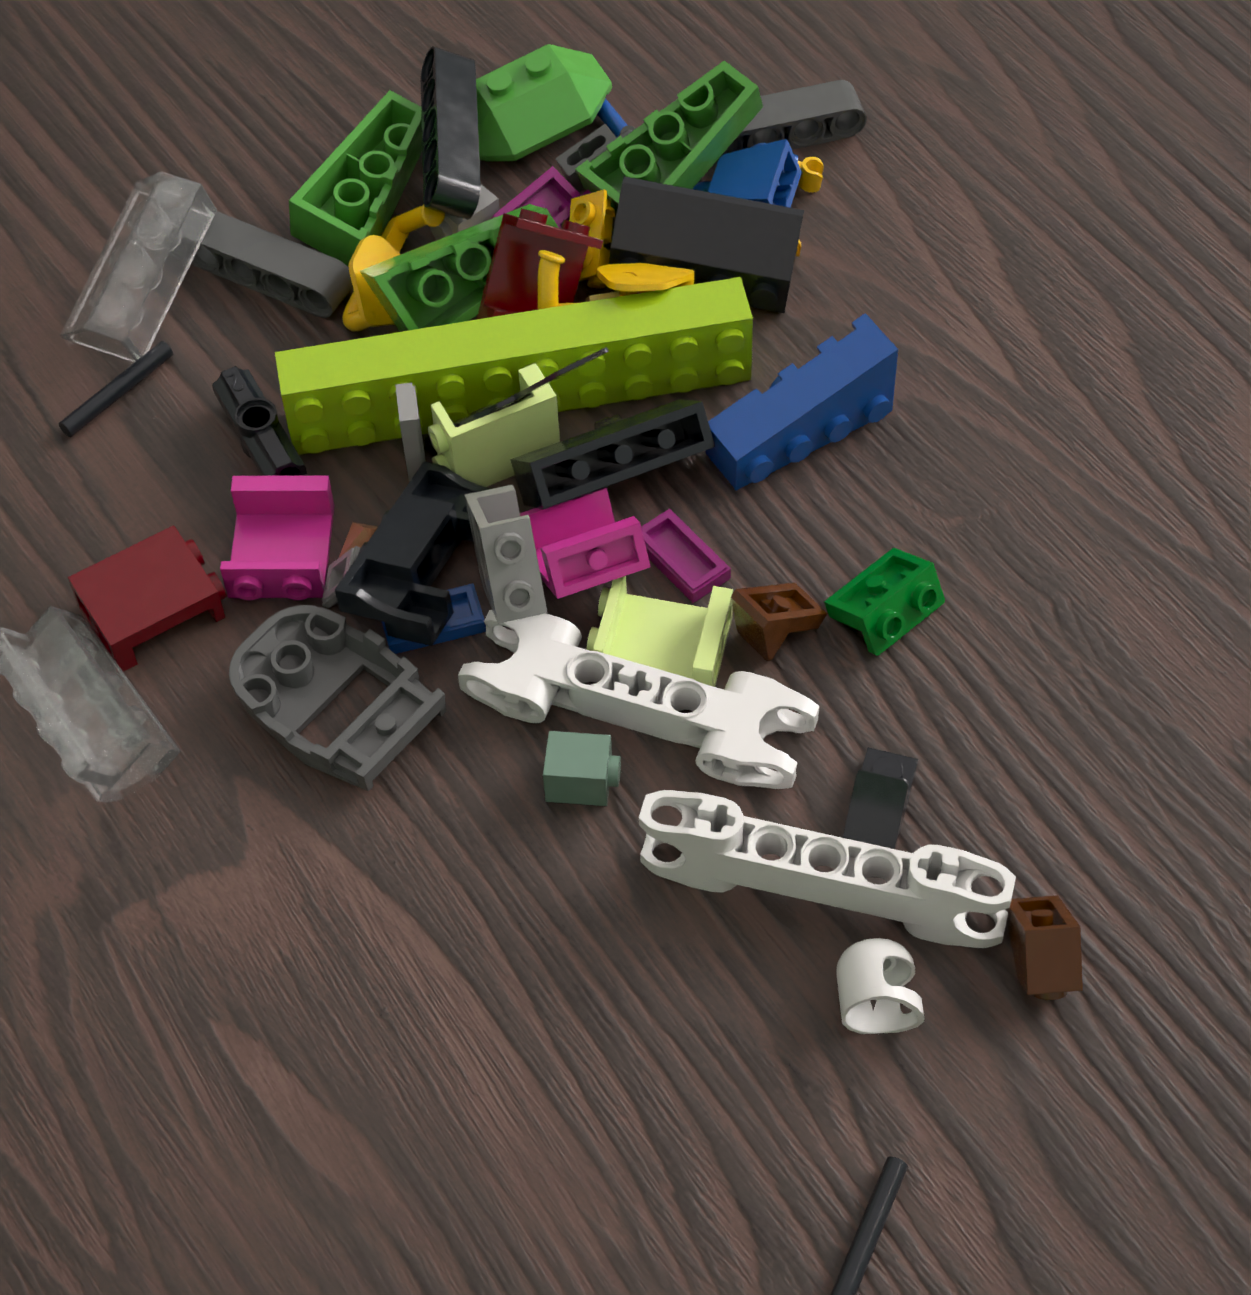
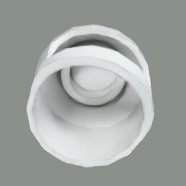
M874 938L854 943L843 952L837 964L836 975L842 1024L847 1029L860 1034L897 1033L916 1028L924 1022L922 998L915 991L903 987L915 975V965L912 956L902 945L889 939ZM870 1000H877L874 1010ZM900 1003L912 1011L908 1014H903Z

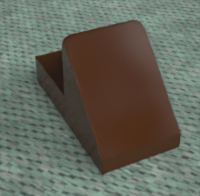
M796 583L735 589L731 596L737 632L768 662L774 658L788 633L818 629L828 614Z

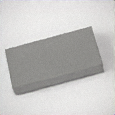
M412 383L396 384L395 387L399 422L410 482L423 462L426 461L415 386H412Z

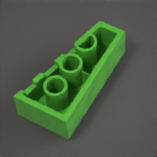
M726 61L721 62L677 94L678 99L660 112L656 109L644 118V123L624 138L619 136L606 146L607 150L591 162L586 160L575 168L583 187L591 193L603 189L607 190V199L611 201V207L615 209L616 214L624 176L693 189L763 108L758 86Z
M532 204L521 207L522 209L548 215L546 224L558 227L546 208ZM521 208L506 214L519 217ZM503 215L360 270V273L400 332L469 321L478 315Z

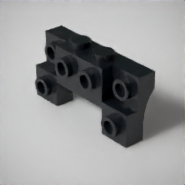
M423 462L393 507L385 512L381 524L370 540L362 545L358 557L335 588L340 611L383 621L388 636L432 646L453 615L454 610L450 592L431 587V585L460 541L463 539L473 542L464 495L492 488L465 480L444 465Z

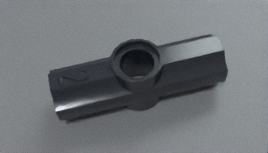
M234 366L222 371L217 381L212 384L214 394L237 432L243 452L252 458L261 476H306L305 464L280 424L275 405L265 398L249 369L242 370Z

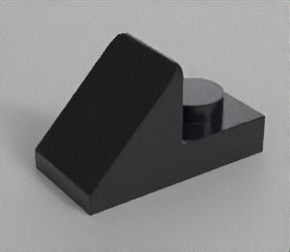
M867 748L862 769H859L856 774L843 838L891 849L896 848L917 771L918 759Z

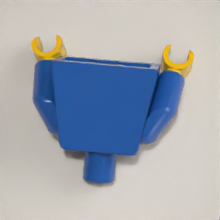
M787 139L771 143H758L751 148L722 155L718 160L712 180L698 182L693 189L791 208L798 185L807 192H817L820 190L824 166L817 157H807L803 162L799 161L798 155L793 153ZM800 240L798 241L796 257L800 255L801 251Z

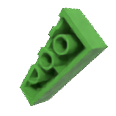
M389 90L289 200L291 236L328 256L340 260L347 266L358 243L363 238L370 235L381 236L422 153L421 106Z

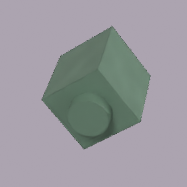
M549 731L543 770L545 801L607 806L609 787H619L621 756L612 755L611 735Z

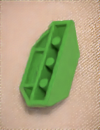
M547 44L476 79L480 160L516 161L591 124L602 107L606 95L613 88L611 80L594 56L589 53Z

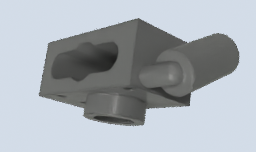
M606 124L555 158L564 177L578 192L585 188L575 168L586 160H589V162L594 160L607 150L606 146L617 139ZM630 125L622 128L619 136L624 138L636 128Z

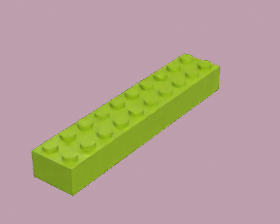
M741 277L666 290H656L275 352L281 397L291 442L298 454L301 455L402 438L396 384L412 383V386H415L422 434H428V427L434 425L431 404L440 401L452 423H454L458 419L462 420V418L470 415L472 412L498 403L520 392L519 369L536 363L546 378L556 371L605 347L608 348L609 352L549 383L557 396L558 412L585 407L593 408L604 404L641 400L652 396L689 392L694 389L732 385L738 382L749 381L752 377L753 317Z

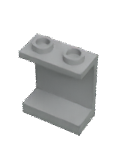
M513 485L465 494L481 583L497 623L547 613L529 515L520 516L516 491Z

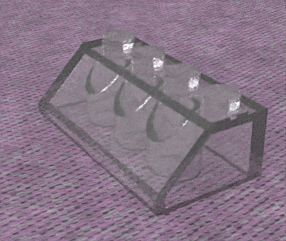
M164 172L156 173L136 182L61 333L63 339L132 362H136L149 351L217 211L200 183Z

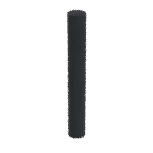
M164 341L159 342L60 421L59 427L68 437H72L172 357L173 351L170 346Z
M892 1156L887 1157L830 1295L857 1294L908 1169V1165L903 1160Z

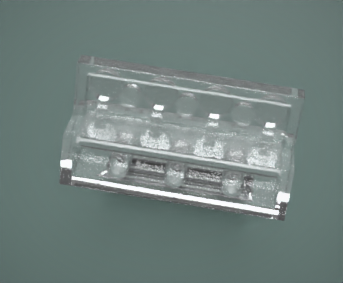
M50 606L26 634L0 627V674L5 676L14 689L12 692L13 698L20 706L30 712L38 724L36 730L40 737L52 745L63 760L61 767L64 772L73 780L84 783L96 802L118 801L150 784L181 752L83 616Z

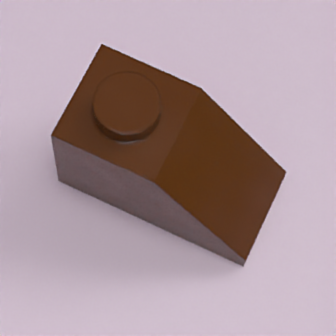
M1059 896L1011 899L1010 908L1005 909L1008 912L1007 923L1017 978L1027 995H1034V997L1043 1000H1056L1064 998L1067 992L1083 991L1080 925Z

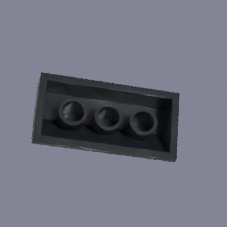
M624 176L610 247L609 264L647 263L689 269L694 271V284L741 277L749 307L785 313L804 210Z

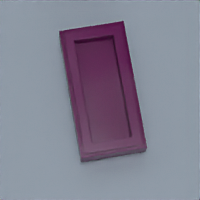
M670 508L641 526L649 560L692 603L710 593L713 586L719 587L731 579V568Z

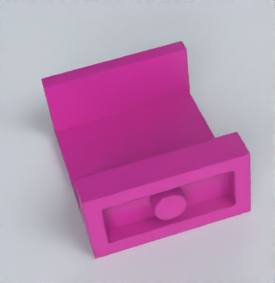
M233 476L231 494L237 516L231 561H221L220 566L228 598L255 600L258 598H289L293 600L323 598L328 572L335 506L329 476Z
M606 487L546 509L534 508L520 513V516L529 515L541 579L557 599L651 567L640 522L634 516L615 522Z

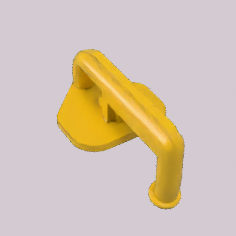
M423 204L392 218L381 236L370 235L358 243L348 265L354 291L342 316L343 324L347 329L357 332L369 327L395 325L360 273V270L401 255L400 251L410 232L426 225L429 227L439 226L445 218V213L428 209Z
M540 250L538 252V256L541 257L538 268V310L576 304L558 303L560 264L565 263V258L550 251ZM647 263L609 264L597 268V277L608 288L618 290L619 296L666 290L672 287L694 284V271L689 269Z

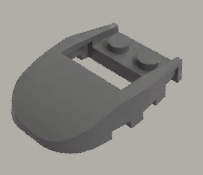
M314 605L289 607L269 617L237 648L229 666V679L241 704L249 715L272 737L305 765L366 791H369L374 786L373 780L436 715L442 717L446 712L445 693L439 688L433 693L430 692L419 681L418 669L404 656L400 659L386 646L383 637L371 629L363 633L347 625L346 617ZM363 670L388 685L327 748L319 744L314 745L299 734Z

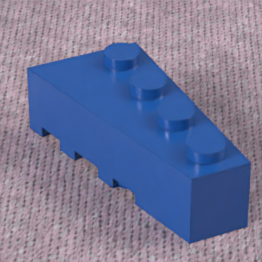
M866 313L852 322V327L855 330L837 342L831 336L818 345L817 350L820 354L799 369L792 363L780 371L778 377L772 382L770 389L762 394L758 389H754L708 421L715 447L705 450V453L735 490L752 482L757 483L764 480L770 473L791 462L795 463L805 459L811 452L830 442L841 441L850 432L870 422L880 421L893 410L898 348Z

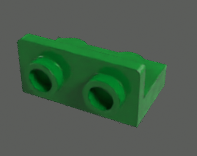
M893 547L826 599L824 604L830 618L862 631L868 651L878 656L943 605L945 597L933 562Z

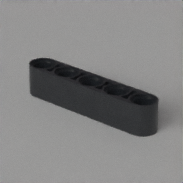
M432 46L424 59L420 78L424 206L428 209L469 220L477 208L481 191L475 60Z

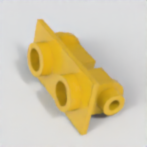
M603 189L572 198L569 221L589 226L588 236L603 240V244L610 243L615 209L611 207V201L607 199V190ZM603 244L601 249L588 246L579 281L587 279L588 286L595 289L605 287V284L597 277V268L609 265L610 250L604 248Z

